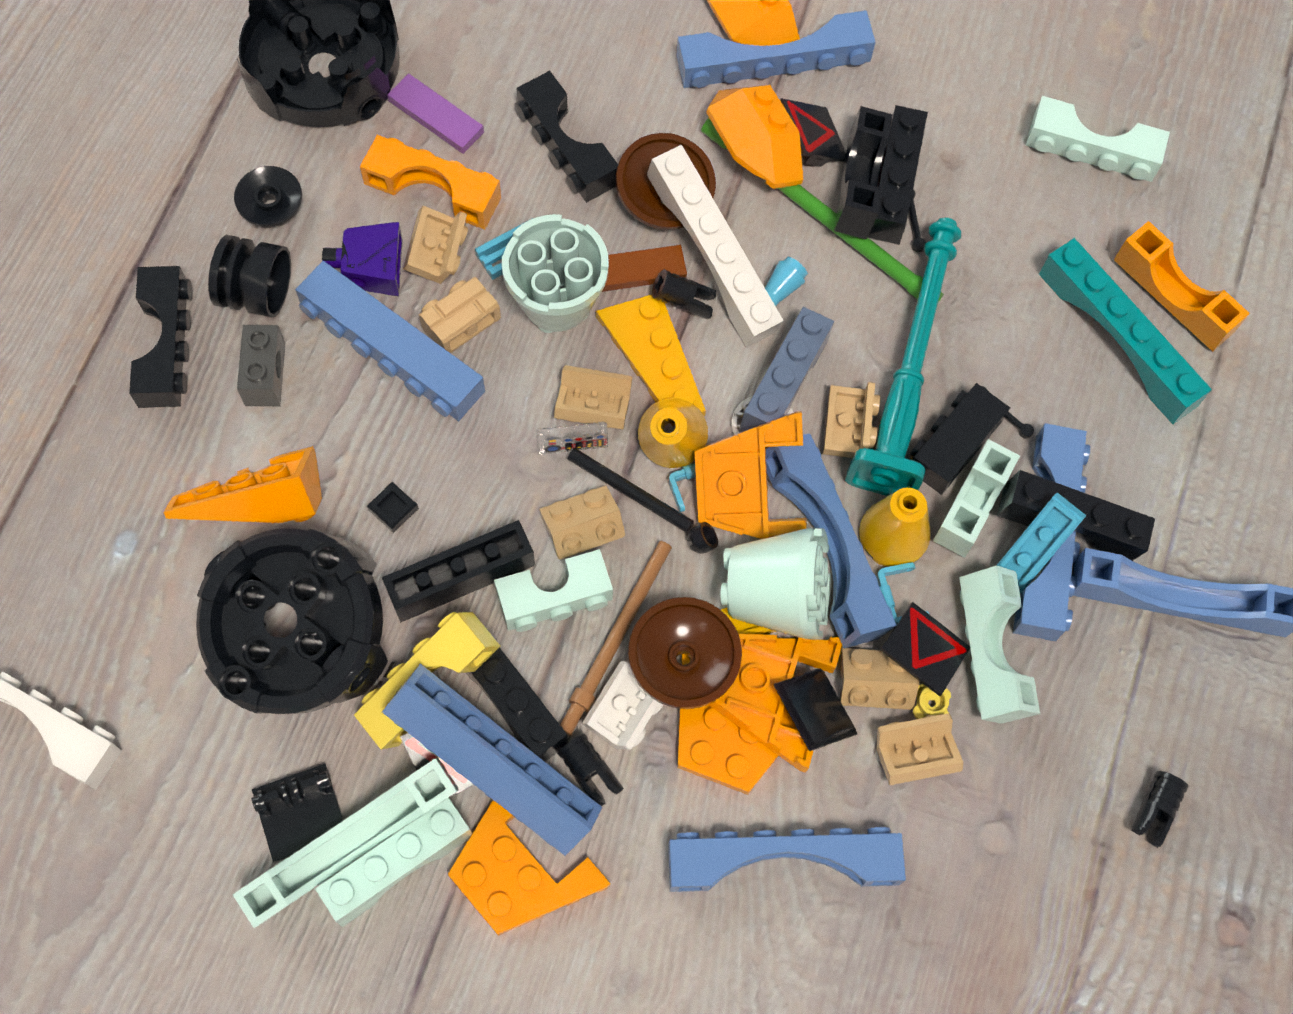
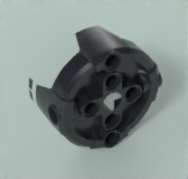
M249 0V16L244 23L239 38L240 62L238 59L237 61L248 93L260 110L278 121L285 120L294 124L311 127L338 124L346 126L359 120L370 119L380 110L395 82L400 62L399 37L390 0ZM319 53H328L336 58L328 65L330 76L324 77L319 71L314 74L310 72L309 61L313 56Z
M289 528L265 531L251 536L244 541L237 540L225 551L220 552L208 564L197 594L200 598L196 618L197 640L202 659L206 665L205 673L223 697L243 709L256 714L308 713L323 709L334 703H342L364 695L374 685L388 663L387 657L380 645L383 628L381 598L372 577L377 563L365 551L348 540L311 528L308 531ZM276 603L290 605L297 615V624L294 631L283 638L274 637L265 629L267 625L264 622L265 613L274 608ZM391 662L383 677H387L395 662ZM380 681L372 690L378 688L383 681Z

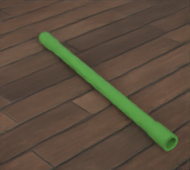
M708 118L702 126L701 132L720 147L728 150ZM801 185L777 188L901 284L909 294L918 300L923 281L921 276L914 274L868 237L867 239H862L834 231L837 213ZM942 292L940 293L939 301L944 295Z

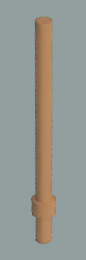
M659 541L580 688H575L569 699L571 705L560 724L568 736L572 735L583 713L588 712L595 700L593 696L595 690L672 549L668 543Z

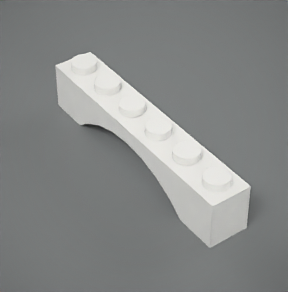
M680 145L653 158L647 176L663 204L683 224L702 253L718 285L729 318L746 348L775 334L784 320L683 146Z
M2 671L0 673V702L22 711L38 728L48 747L53 765L96 790L122 752L121 749L112 743L115 736L95 725L92 731L80 725L84 718L65 707L60 713L49 707L53 702L51 699L34 689L29 695L18 689L22 684L21 682Z

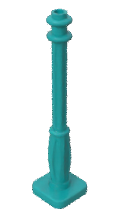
M947 217L940 218L929 226L928 233L933 240L928 241L924 245V253L928 256V261L902 365L893 375V383L879 425L876 450L869 448L858 449L849 465L845 481L853 487L889 496L902 488L919 490L923 483L925 467L919 462L906 459L905 455L918 416L921 389L924 384V377L921 371L947 264L957 256V249L953 243L957 242L962 234L957 226V222Z

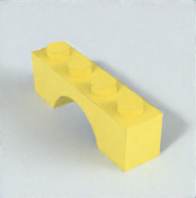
M452 612L443 618L438 624L440 630L431 638L428 637L418 643L412 650L414 655L406 663H401L393 668L387 675L388 681L381 688L372 690L362 699L363 706L354 716L381 750L398 747L402 743L400 736L408 733L396 725L382 711L420 664L430 672H434L440 667L452 669L457 673L475 672L500 647L499 643L473 612Z

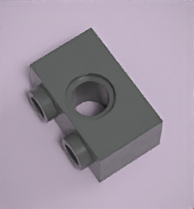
M243 325L237 390L245 406H281L286 343L278 325Z

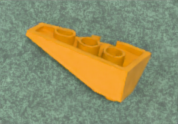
M312 446L268 459L271 466L252 473L249 471V468L237 471V475L228 479L225 484L220 485L219 481H211L175 495L171 498L163 513L166 519L284 523L292 520L295 522L306 521L316 514L322 500L315 449Z

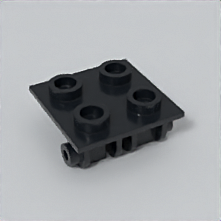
M326 764L252 789L254 796L251 797L253 807L259 813L273 862L290 857L343 821Z

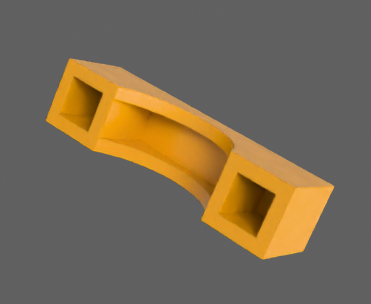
M377 135L360 165L365 185L391 195L397 194L405 187L421 183L432 184L443 189L452 199L454 217L460 211L466 213L465 223L484 230L501 200L500 180L496 179L493 175L487 172L479 173L468 169L463 164L454 160L447 161L436 157L428 150H417L409 147L396 138L388 139Z
M1149 221L1125 240L1114 258V261L1212 352L1227 340L1250 314L1225 290L1217 292L1208 291L1188 279L1176 262L1173 243Z

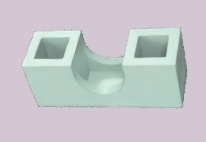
M988 439L933 541L965 558L975 543L989 516L991 508L1005 486L1020 455Z
M600 549L565 559V571L568 581L563 588L555 592H546L539 589L533 582L530 570L495 579L496 593L508 631L516 629L517 632L527 631L535 628L538 625L537 622L550 618L552 621H561L571 617L574 611L587 608L588 611H595L607 606L608 601L613 600V588Z

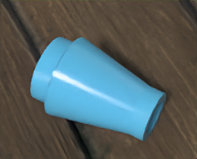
M787 257L784 261L778 262L765 286L775 306L805 283L804 278L808 275L803 265L792 257Z

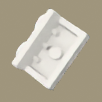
M620 661L582 724L614 748L631 750L632 747L637 746L642 741L646 733V724L651 716L660 711L663 704L646 694L636 682L630 664L627 661Z

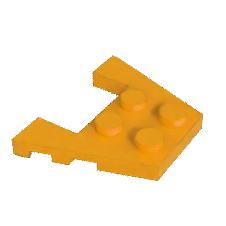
M796 411L694 451L699 523L707 522L716 528L759 539L807 528V518L769 519L766 447L803 445L802 411Z
M738 634L742 646V661L738 675L730 689L722 697L708 705L796 769L806 773L810 766L813 751L809 752L798 730L780 724L785 706L774 684L793 678L797 662L833 673L839 659L842 647L839 637H830L829 640H808L799 637L797 639L777 638V635Z
M682 654L681 664L686 665L690 662V659L687 655ZM710 705L694 709H680L677 768L748 795L779 755ZM784 707L780 724L797 730L786 707Z
M493 800L450 869L448 876L498 936L541 918L545 914L576 903L580 899L594 893L604 891L611 885L588 857L559 883H555L506 825L515 816Z

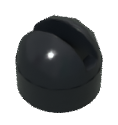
M703 522L689 531L687 541L692 542L690 546L692 551L703 554L718 547L717 534L709 523Z

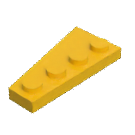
M648 295L596 311L597 320L602 326H605L611 335V340L624 353L630 362V367L637 377L640 376L655 402L666 398L684 399L694 404L705 416L704 404L664 302L654 299L652 295Z

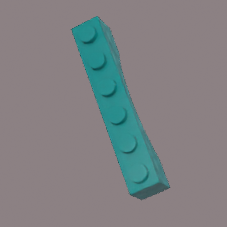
M1075 238L1048 255L1039 273L1041 278L1060 299L1072 303L1085 311L1113 336L1135 366L1150 400L1172 425L1202 403L1212 391L1209 385Z

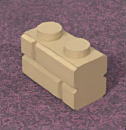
M476 277L467 282L465 280L457 282L450 289L447 296L439 301L437 299L429 301L422 308V313L419 314L423 331L430 339L449 353H452L501 319L498 302L486 291V288Z

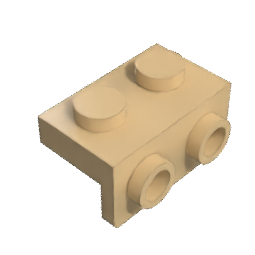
M422 206L418 210L403 270L439 284L450 274L454 275L461 260V257L457 255L458 248L465 241L468 227L464 226L467 214L460 211L453 218Z
M568 365L563 366L561 387L555 405L554 418L607 428L624 429L630 401L632 377Z
M868 382L866 389L830 385L823 445L824 455L853 458L858 449L875 448L877 427H872V416L878 415L880 406V395H874L875 383Z
M606 485L539 509L542 520L553 541L556 555L560 560L625 536L620 509Z
M842 648L840 656L842 676L840 702L843 706L908 710L914 708L919 687V680L881 650Z
M949 713L937 716L929 715L921 719L905 722H892L878 728L876 750L889 786L963 771L964 762L951 733L953 720Z

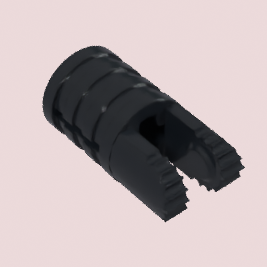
M663 269L658 274L652 289V297L654 299L669 303L675 307L677 306L679 309L705 319H711L713 308L708 304H704V302L694 299V297L707 301L712 300L716 296L715 289L693 280H688L685 277H680L678 274L671 273L666 269Z
M585 734L577 736L558 751V756L564 760L572 775L577 778L576 781L586 795L601 807L606 802L602 793L592 781V777L598 774L607 788L616 795L624 789L606 762L594 750V746L589 743L588 737Z
M1156 771L1154 780L1149 786L1150 789L1147 791L1132 824L1131 831L1140 836L1150 828L1147 840L1154 847H1161L1175 819V813L1180 807V802L1184 798V793L1187 792L1188 784L1173 774Z

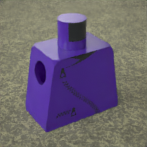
M399 222L347 228L343 231L342 248L324 247L322 261H325L333 268H341V274L364 291L399 296L403 243Z

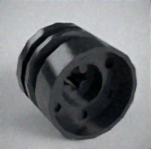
M227 234L223 236L215 248L209 270L208 291L212 304L220 307L229 306L230 309L240 310L245 306L248 313L275 317L285 302L290 283L291 256L288 248L260 242L255 246L251 239L242 238L240 240L239 237Z

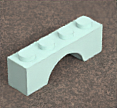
M1042 96L1034 113L1025 146L1035 148L1040 152H1049L1067 157L1072 161H1081L1095 165L1103 170L1126 174L1137 180L1152 182L1162 165L1170 132L1137 123L1132 130L1123 135L1113 137L1102 136L1090 131L1080 122L1076 115L1074 104Z
M996 565L959 577L961 585L960 600L964 607L967 623L965 633L970 642L972 655L971 671L976 681L978 693L976 704L981 713V719L1002 724L1040 714L1034 677L1016 672L1007 662L1002 647L1005 626L1010 617L1022 607L1016 571Z
M448 797L316 887L315 890L334 920L344 927L374 906L396 883L420 867L432 861L442 859L468 841L472 833Z

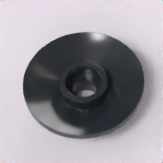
M263 166L248 172L240 179L234 192V203L239 214L249 223L263 227L276 226L288 221L296 214L302 202V189L297 178L288 170L276 166ZM269 200H275L273 203L265 204Z

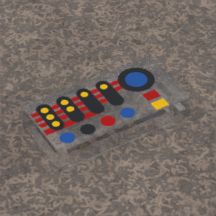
M607 422L539 428L536 430L538 455L569 452L573 448L587 450L608 447Z

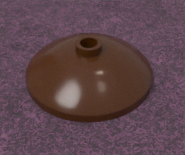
M655 133L644 136L633 142L625 150L619 161L616 171L618 196L626 210L635 219L647 226L661 230L684 228L673 212L663 204L647 176L653 158L680 145L683 146L712 198H714L716 178L713 166L704 151L685 137L671 133Z
M677 597L654 605L640 617L630 637L628 657L636 682L651 698L669 707L694 709L713 703L730 689L741 666L742 646L734 624L719 608L701 599ZM680 654H685L689 657L690 662L682 665L678 663L676 657Z

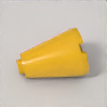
M666 398L654 403L645 411L638 426V440L642 451L652 462L666 468H679L694 462V451L706 446L708 439V426L702 412L691 402L680 398ZM675 423L676 427L673 432H664V428L668 424Z
M902 488L875 503L865 512L859 527V538L864 551L866 549L873 557L872 560L880 565L890 567L915 562L926 552L931 537L926 498L920 491L914 488Z

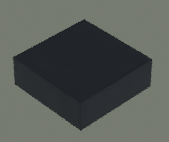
M393 482L367 505L368 511L392 533L419 509L418 504Z

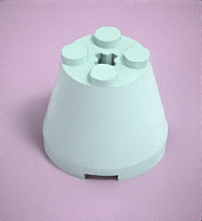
M558 214L536 217L522 224L513 232V237L502 255V273L508 291L528 318L545 333L566 331L584 321L589 316V312L601 294L608 277V252L600 235L590 225L584 226L576 221L563 219L562 215Z
M806 528L736 545L733 548H725L723 561L725 570H728L727 583H722L720 596L721 604L727 605L728 615L739 621L799 638L822 640L823 631H820L819 627L828 623L831 585L827 558H823V553H828L829 551L825 529Z

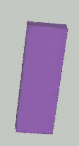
M409 73L387 94L390 103L462 154L484 133V126Z

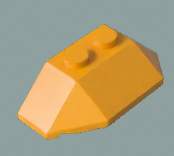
M706 0L730 41L747 45L767 46L780 45L800 39L789 0Z
M771 85L719 90L708 106L706 113L732 158L752 174L765 179L766 184L773 189L802 184L804 178L799 130Z

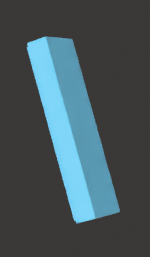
M1056 493L997 564V566L1016 571L1020 594L1087 516L1059 493Z

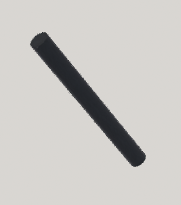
M573 448L568 456L569 461L686 533L692 527L694 520L580 450Z

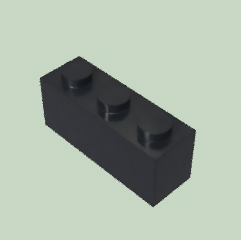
M978 383L969 392L962 390L951 404V407L954 408L948 417L942 414L930 429L934 433L927 442L921 439L909 454L913 461L919 462L925 467L923 482L940 495L947 490L999 427L1011 408Z

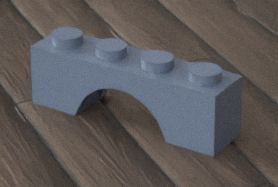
M803 306L744 411L739 433L788 415L810 369L816 365L828 342L834 320Z

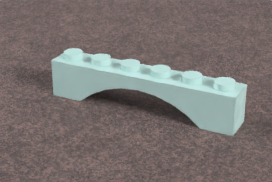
M435 758L232 895L253 928H255L459 789L439 758Z

